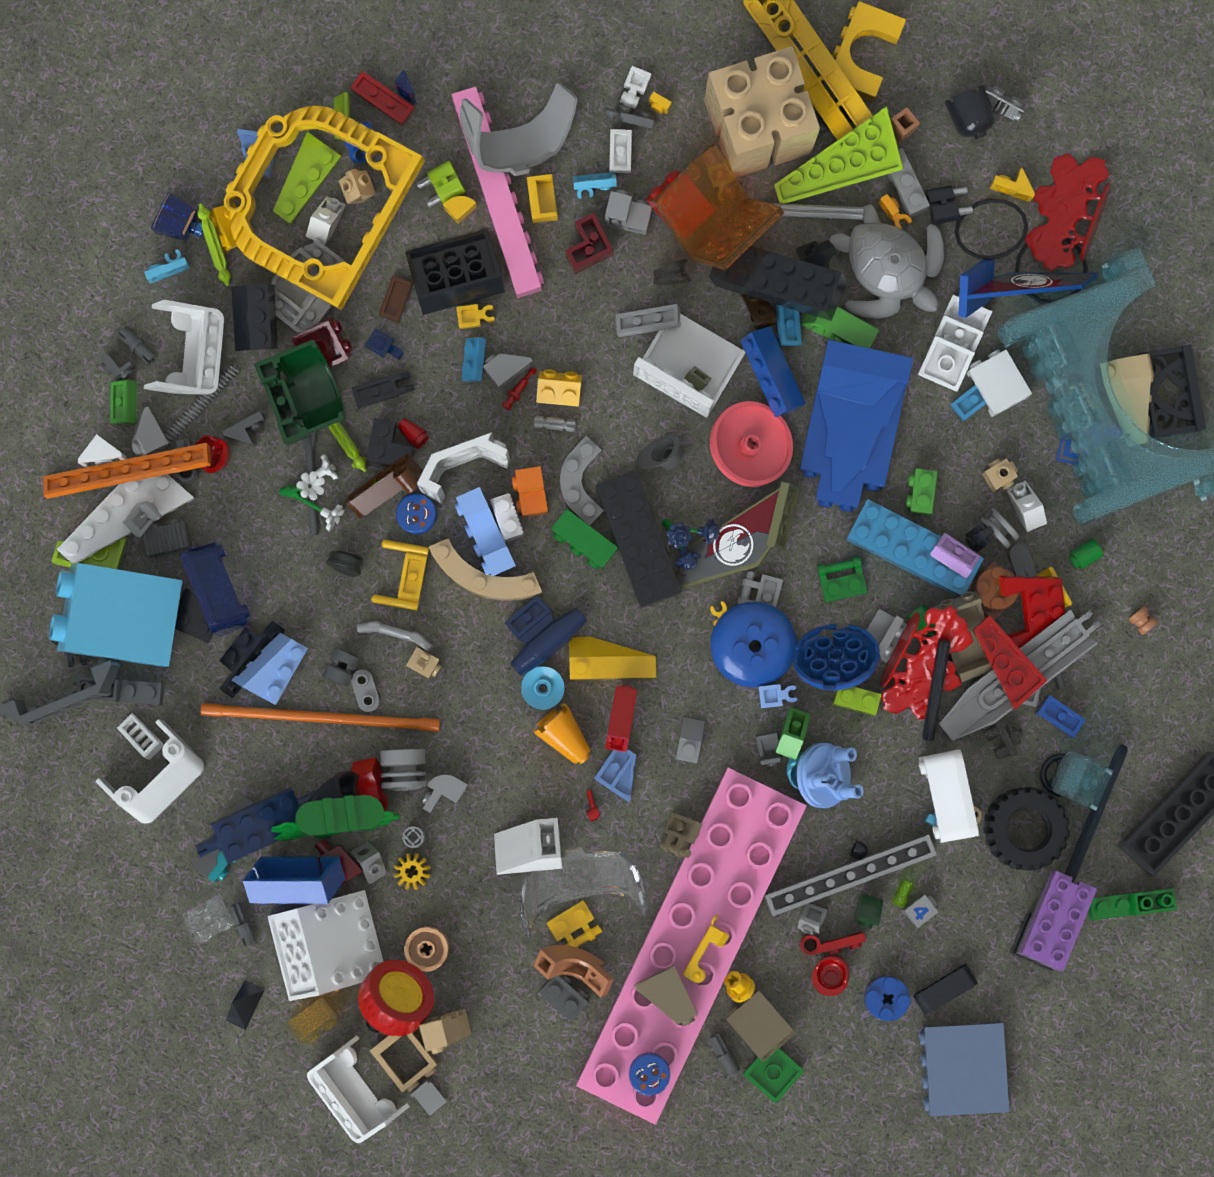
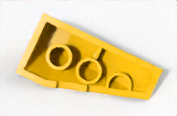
M573 637L569 641L570 680L656 678V656L594 637Z

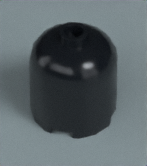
M984 85L979 86V91L977 92L970 89L954 96L953 102L951 100L944 102L957 132L962 137L974 136L975 140L987 135L986 131L994 125L995 115Z

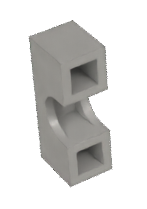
M902 148L899 149L904 170L886 175L889 181L894 183L898 191L899 203L904 213L913 218L926 212L930 205Z

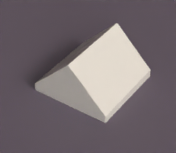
M96 434L78 458V463L86 468L125 460L128 457Z

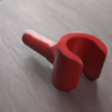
M587 790L586 793L591 809L586 811V814L590 821L593 822L600 817V813L594 802L592 790Z

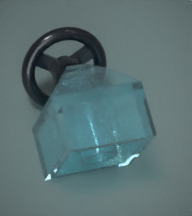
M1069 751L1067 754L1060 753L1050 756L1041 767L1040 779L1044 788L1052 795L1065 797L1078 805L1097 811L1113 770L1090 757ZM1056 761L1057 769L1054 777L1048 781L1047 770Z

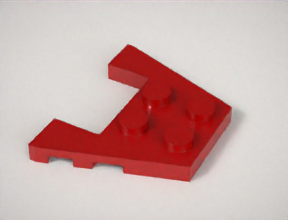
M999 576L1000 589L1003 596L1007 597L1019 592L1022 595L1025 629L1008 635L1019 649L1065 614L1061 578L1056 576Z

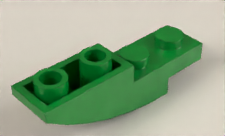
M1174 888L1095 897L1088 910L1089 920L1177 910Z

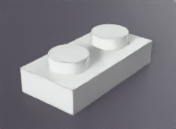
M610 129L609 173H631L632 130Z

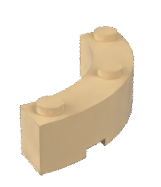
M449 539L429 546L434 559L441 569L455 583L476 595L488 599L512 601L528 599L543 594L534 572L518 577L486 575V573L475 569L457 554Z

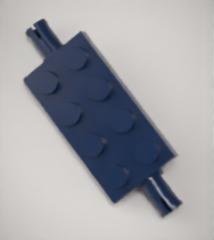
M290 787L210 823L214 832L212 838L195 844L199 857L201 858L218 849L219 851L221 850L225 861L229 864L279 841L274 839V837L282 833L271 832L272 827L285 822L296 823L298 809L304 803H307L315 790L297 798Z

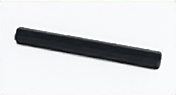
M947 639L938 640L922 734L923 739L926 741H933L935 738L950 649V641Z

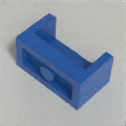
M1050 695L1045 696L1034 713L1066 733L1068 738H1074L1086 721V719Z

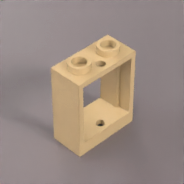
M414 1032L407 1036L429 1064L405 1083H403L381 1054L402 1036L388 1035L370 1050L402 1093L406 1089L410 1092L419 1085L418 1080L422 1076L426 1078L431 1076L436 1071L435 1066L438 1064L429 1051L426 1052L424 1044Z

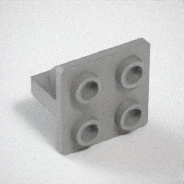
M879 609L866 631L876 639L879 645L880 659L887 663L907 624L903 623L904 620L898 616L893 617Z

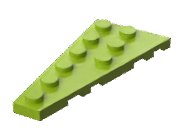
M886 106L774 184L779 203L786 204L904 170L888 107Z

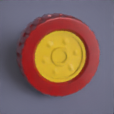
M386 960L379 963L368 973L358 991V1004L363 1017L367 1021V1028L373 1033L381 1032L390 1036H404L416 1031L420 1027L419 1025L423 1024L432 1012L435 1002L434 990L427 976L415 965L403 960Z

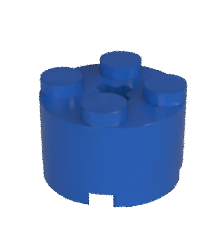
M878 976L872 979L866 986L864 1004L867 1010L876 1018L883 1021H894L906 1013L910 1005V995L907 987L900 980L892 976ZM884 993L892 995L889 1003L882 1002Z

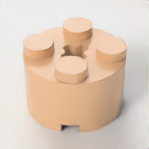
M431 926L416 929L409 935L405 943L404 954L406 960L421 971L429 972L436 970L446 961L449 954V942L446 935L438 928ZM424 943L433 948L430 950L429 955L421 950L424 947Z

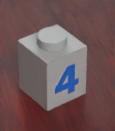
M922 894L902 909V911L912 924L919 928L938 913L935 908L938 904L930 895L927 897L925 894Z

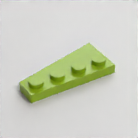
M307 131L273 212L291 225L342 157Z

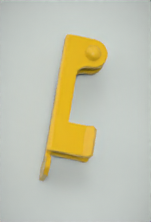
M718 914L712 919L710 927L682 974L695 983L705 980L706 973L700 968L699 962L710 942L718 947H723L729 937L727 933L713 926L720 916Z

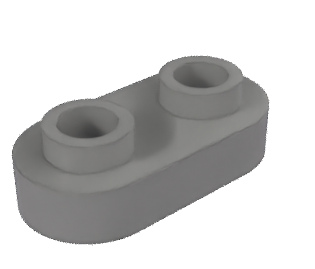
M358 670L352 675L351 679L358 706L365 712H373L380 704L373 676L366 670ZM364 676L366 678V682L361 685L359 684L358 679L359 677ZM371 697L372 703L366 705L364 702L365 698Z

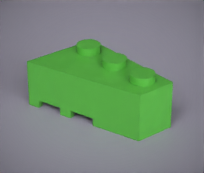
M837 307L832 321L805 313L800 322V325L832 341L869 349L879 331L877 328Z

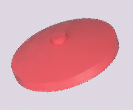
M744 401L730 406L717 417L710 433V450L715 464L727 478L743 486L759 487L773 482L786 471L793 455V440L785 420L781 416L775 418L769 406L759 402Z

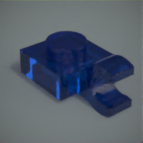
M376 328L364 346L382 358L388 353L400 360L404 354L403 350L392 345L394 342L392 337Z

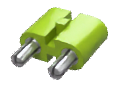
M450 160L427 172L428 177L417 182L419 189L430 183L435 187L438 195L426 201L428 207H432L439 202L444 204L450 198L466 193Z

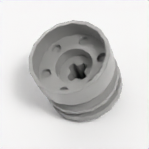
M425 749L380 751L381 766L390 767L391 771L381 774V778L391 777V782L381 783V788L393 791H412L421 787H427V781H417V776H426V772L416 770V766L426 764Z

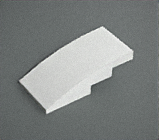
M953 294L918 375L957 392L992 311L981 307L967 318L959 317V296Z

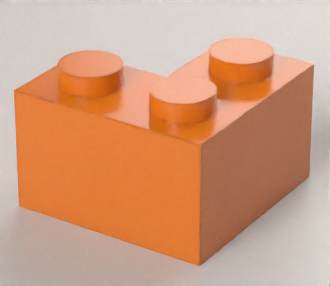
M541 466L515 470L516 476H512L514 492L519 493L520 500H516L517 513H522L523 518L548 514Z

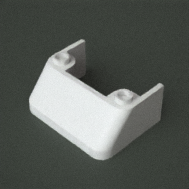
M162 300L152 304V309L172 312V325L177 330L186 331L182 373L173 372L166 377L165 383L152 382L145 384L144 389L172 394L207 395L215 392L219 381L224 316L221 311L169 300Z
M159 719L155 723L170 737L162 749L164 757L170 763L140 793L130 786H123L116 791L105 779L98 778L95 781L120 807L141 823L153 822L203 773L205 767L203 760L164 720Z
M961 750L919 757L921 775L925 774L926 778H928L936 814V826L932 827L936 842L942 843L978 836V826Z
M355 1036L307 1073L310 1084L354 1142L361 1143L387 1126L410 1106L405 1104L397 1110L392 1101L384 1098L379 1101L353 1067L357 1062V1054L350 1046L359 1040V1037Z

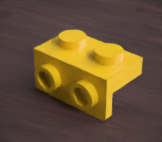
M233 202V208H237L236 203ZM225 205L213 208L210 211L209 218L214 222L223 253L227 254L231 249L238 246L231 232V212Z
M550 369L539 371L536 403L579 407L582 375L572 371L565 373H556V371Z

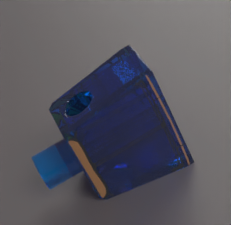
M168 192L151 226L152 231L156 234L186 242L191 233L202 237L204 234L201 227L202 224L197 222L198 212Z

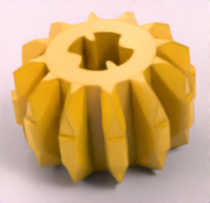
M410 853L406 854L408 862L402 857L398 859L403 866H394L395 869L401 870V873L394 874V877L402 876L398 885H402L406 881L405 889L409 890L411 883H413L414 890H417V881L423 886L426 885L422 877L430 878V874L424 873V870H429L431 867L429 865L422 866L426 862V858L418 862L419 854L416 853L412 860ZM413 865L416 867L415 870H418V874L413 875L411 878L406 871L407 868H411Z

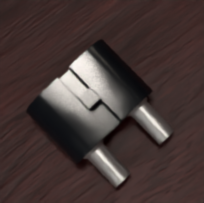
M951 185L925 190V196L930 205V217L933 225L957 221L960 219V215L973 213L972 206L958 208L957 202H955V196L967 194L966 186L953 189Z

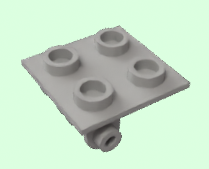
M995 85L993 88L988 87L986 93L989 94L988 97L992 109L999 99L1000 102L995 111L997 112L1003 101L1006 104L1000 114H1003L1007 105H1010L1004 116L1012 120H1019L1022 115L1021 112H1024L1026 108L1023 105L1024 101L1015 96H1012V98L1005 96V91Z

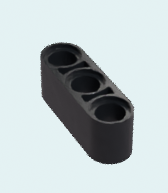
M964 964L918 991L913 997L923 1014L926 1015L978 984V981L969 966Z

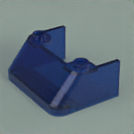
M212 542L179 553L212 634L222 637L252 624L251 620L247 618L251 616L246 604L242 605L239 602L224 566L223 557L226 554L221 544Z

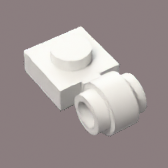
M634 66L631 67L624 84V88L629 89V91H624L620 100L623 106L636 109L640 99L636 95L637 93L644 95L651 78V73Z

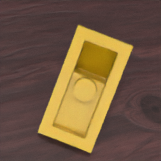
M1022 167L1018 170L1014 181H1011V178L1008 176L996 175L989 188L1030 202L1035 195Z

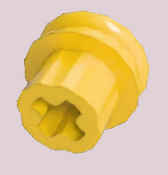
M732 971L724 979L726 992L735 1002H745L750 999L755 991V983L747 974Z

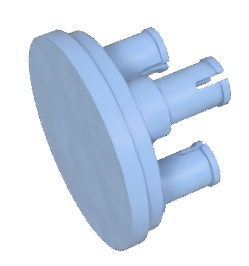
M816 743L804 751L797 768V783L800 793L807 803L816 808H830L842 800H847L848 798L859 799L863 796L864 791L861 785H850L851 770L848 761L852 762L857 757V752L854 748H842L829 743Z

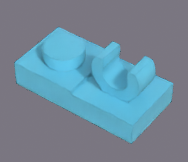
M608 172L573 176L574 190H577L579 199L582 198L581 192L583 190H588L591 198L593 197L592 188L610 190L612 187L617 186L615 173Z
M178 249L175 250L177 253L176 259L171 260L169 255L165 254L168 264H154L148 268L149 270L144 272L150 284L190 269L188 261L185 257L182 258V254Z

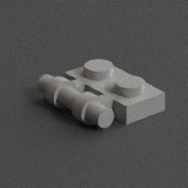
M747 571L746 578L742 580L741 585L743 589L741 597H738L737 604L758 601L776 607L783 580L762 574L760 582L754 581L755 573ZM752 588L758 589L755 601L749 600Z

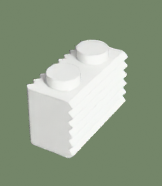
M507 493L491 499L490 502L504 542L523 537L524 531H522L523 528L521 527L520 519H518L519 517L511 494Z

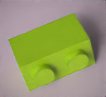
M857 687L835 690L832 705L876 716L882 694Z

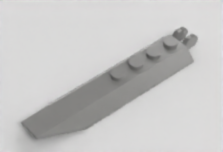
M1069 610L1020 648L1025 656L1048 680L1042 686L1097 645V642L1089 634L1098 628L1101 623L1099 621L1094 622L1086 630L1081 625L1083 621L1091 617L1093 614L1091 610L1078 619L1075 618L1072 610ZM991 670L969 687L939 723L952 741L996 723L1013 710L994 671Z

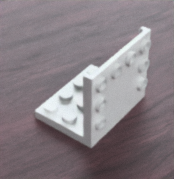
M680 314L681 327L659 330L642 359L638 357L635 362L633 375L708 418L746 352ZM694 366L712 378L708 385L699 392L695 390V386L684 378Z
M365 890L331 899L328 904H312L267 916L289 1001L318 996L362 983L368 973L379 963L383 962Z

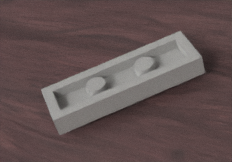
M678 304L616 314L617 335L624 337L681 327L680 307Z

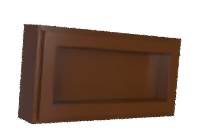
M394 275L392 276L379 312L380 317L397 323L400 322L413 282Z

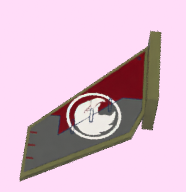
M781 482L779 489L721 525L719 530L720 537L714 540L713 544H706V539L703 537L687 547L689 552H698L700 558L697 560L695 568L685 570L680 567L677 580L680 590L759 567L772 547L785 551L800 487Z

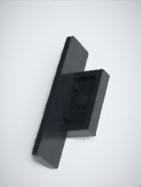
M271 621L258 637L245 627L219 660L232 671L221 685L220 690L229 697L234 698L241 690V686L233 682L232 679L235 676H239L247 668L246 665L262 654L261 651L279 633L283 634L285 629L276 622Z

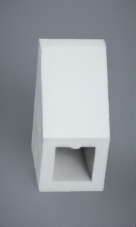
M326 196L310 218L306 237L312 240L317 239L326 245L335 231L346 204Z
M1026 481L1006 489L1019 521L1027 532L1047 524L1043 504Z

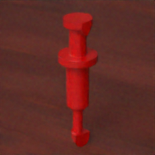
M531 368L526 377L521 378L515 388L507 392L509 398L505 403L502 402L501 404L504 409L510 411L514 400H520L519 395L527 386V380L530 376L536 374V368Z

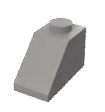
M508 354L492 355L485 360L484 363L486 365L483 366V369L500 390L533 365V360L530 357Z
M149 407L144 408L141 412L131 440L132 450L138 456L163 452L169 444Z
M683 717L675 760L697 764L705 721Z

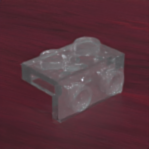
M220 893L182 915L190 935L198 944L210 940L212 936L229 929L231 925L235 924L234 918L230 914L225 900Z

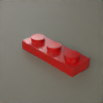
M363 71L350 87L352 92L402 126L415 110L414 106Z

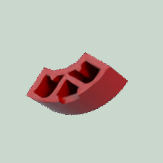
M377 758L353 762L350 771H354L359 775L356 784L358 796L367 795L378 799L384 811H387V794H384L383 788H381V783L385 781V778H381L383 771Z

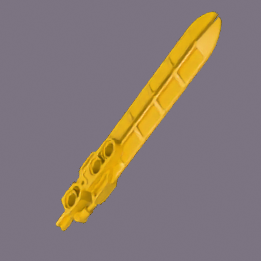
M743 0L745 7L776 51L793 47L805 82L803 91H808L812 104L837 140L854 130L840 110V106H843L856 125V128L873 116L794 0ZM778 5V12L775 15H771V8ZM790 22V29L787 32H783L782 26ZM795 37L804 50L800 51L792 38ZM804 55H808L812 63L815 65V67L821 74L820 77L816 75L808 61L805 59ZM823 80H825V82L828 84V86L838 99L837 103L834 101L832 96L829 94V92L823 85Z

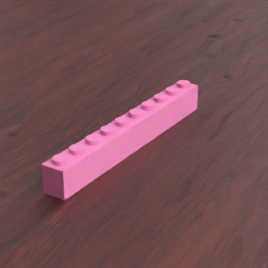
M475 86L453 93L452 99L460 124L462 99L467 98L483 113L481 131L491 132L489 125L492 124L489 112L484 113L482 105L486 103L482 92L478 93ZM467 142L517 298L542 291L543 277L541 272H536L534 265L538 263L534 251L530 252L528 244H531L530 237L527 231L523 232L521 225L525 223L521 211L517 212L515 204H518L515 192H510L508 186L512 184L509 173L487 172L481 169L475 155H472Z

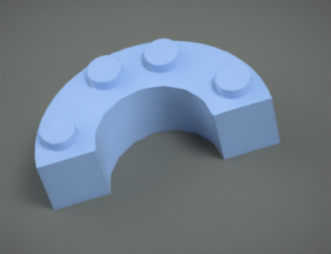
M480 487L456 497L458 503L454 504L459 516L464 515L468 525L464 526L469 538L473 536L477 543L473 547L477 556H482L485 561L481 565L486 575L491 574V576H494L516 566Z

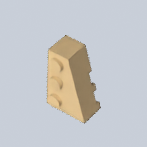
M465 1009L428 1018L423 1024L419 1025L426 1052L432 1051V1054L445 1051L448 1045L472 1034Z

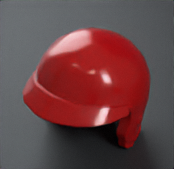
M210 435L201 437L195 445L207 443L210 446L211 466L201 467V469L207 473H215L225 468L231 456L230 448L225 440Z
M829 955L822 958L812 973V983L815 989L825 996H836L842 993L848 986L850 979L848 963L837 955Z

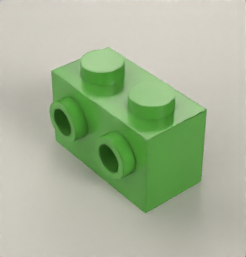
M916 468L913 474H909L908 486H911V492L906 497V508H909L908 514L930 516L932 514L937 471Z

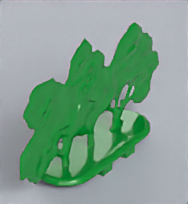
M350 795L336 799L324 798L319 801L304 803L296 813V823H282L272 827L271 832L282 833L274 837V839L279 841L297 840L310 835L317 839H327L332 837V835L348 831H374L391 824L394 820H398L401 815L394 814L393 811L389 810L384 811L379 800L372 796Z

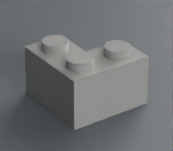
M611 191L605 214V225L646 235L652 206L643 200L633 202L632 196H629V193L626 191Z

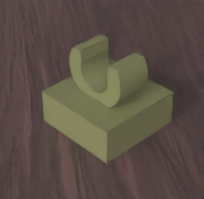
M696 366L684 377L695 386V390L698 392L703 390L712 379Z

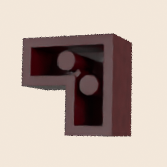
M595 213L575 222V229L582 242L565 250V256L573 272L577 274L613 256V249Z

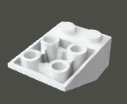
M558 818L534 820L494 834L497 875L562 869Z

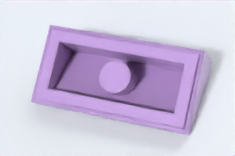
M946 533L943 534L930 554L964 578L969 576L981 556Z

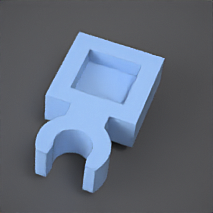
M780 684L758 687L761 708L783 706L782 700L788 702L797 701V698H790L788 696V692L795 690L796 686H788L785 690H781Z

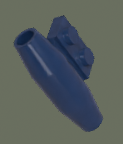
M538 595L535 596L505 622V625L518 640L527 643L510 664L520 676H523L546 662L566 645L587 622V619L577 608H574L553 620L551 610Z

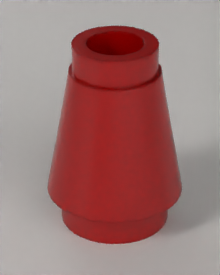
M404 418L397 426L412 447L420 449L429 439L426 430L407 418Z

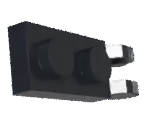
M410 372L396 376L390 375L352 387L358 409L414 391V385H406L397 389L395 382L411 378Z

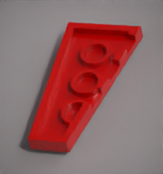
M990 615L972 630L1014 710L1048 681Z

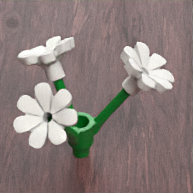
M323 454L320 457L322 459L321 468L310 472L309 475L303 473L301 475L302 481L297 482L295 485L281 487L280 495L295 498L321 512L320 515L327 518L326 529L331 531L335 523L339 524V516H342L345 512L342 509L343 506L337 505L334 510L330 511L306 499L309 496L311 500H316L317 494L322 495L324 493V489L320 487V485L325 483L322 478L324 475L327 474L334 480L338 479L335 466L333 464L330 465L326 454Z

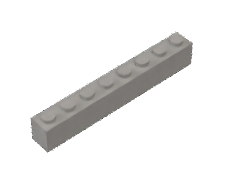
M926 834L764 895L771 916H775L934 857L937 854L930 836Z

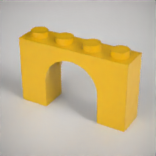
M859 1L857 7L852 6L848 16L851 22L849 27L844 26L840 36L843 42L841 46H836L833 57L836 58L835 61L859 96L874 102L883 77L859 68L851 58L850 46L856 39L862 36H875L897 44L906 19Z

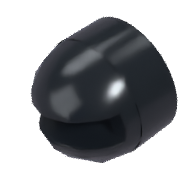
M856 840L850 856L856 859L864 858L868 853L867 846Z

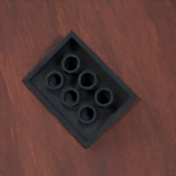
M487 229L405 252L422 315L505 292Z

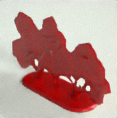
M1069 153L1057 156L1052 162L1050 171L1055 185H1042L1034 191L1033 200L1039 204L1038 210L1040 214L1047 216L1049 220L1047 224L1035 227L1028 233L1025 241L1028 247L1032 249V255L1035 260L1043 262L1044 268L1050 272L1057 267L1069 268L1073 266L1075 255L1072 253V249L1079 243L1083 244L1080 260L1083 262L1087 256L1111 188V183H1107L1102 195L1096 189L1098 184L1105 181L1110 175L1108 168L1105 166L1106 161L1104 159L1091 156L1081 165H1077L1076 159ZM1090 187L1092 189V193L1086 191V188ZM1098 199L1099 203L1094 216L1087 213L1088 200ZM1082 218L1092 221L1086 236L1078 235L1075 229L1077 221ZM1069 230H1072L1074 235H1070ZM1075 238V241L1071 240V244L1062 245L1064 239ZM1065 248H1070L1068 252L1063 251Z
M952 606L944 610L935 607L928 609L925 613L927 626L919 631L916 630L920 614L916 611L910 618L881 676L880 687H885L892 677L895 681L893 687L881 693V701L884 703L883 710L898 714L910 707L911 712L917 719H925L938 640L947 639L950 641L949 654L963 651L973 643L972 635L968 631L965 619L957 616V610ZM931 623H934L936 625L933 628L929 627ZM927 631H936V635L933 637L923 636V634L927 635ZM912 638H918L921 643L919 652L914 655L906 653L905 651ZM923 639L927 640V645L923 643ZM902 657L906 658V671L895 672ZM947 661L943 690L951 691L962 684L959 677L955 675L956 668L951 661ZM900 679L905 681L904 685L899 683Z

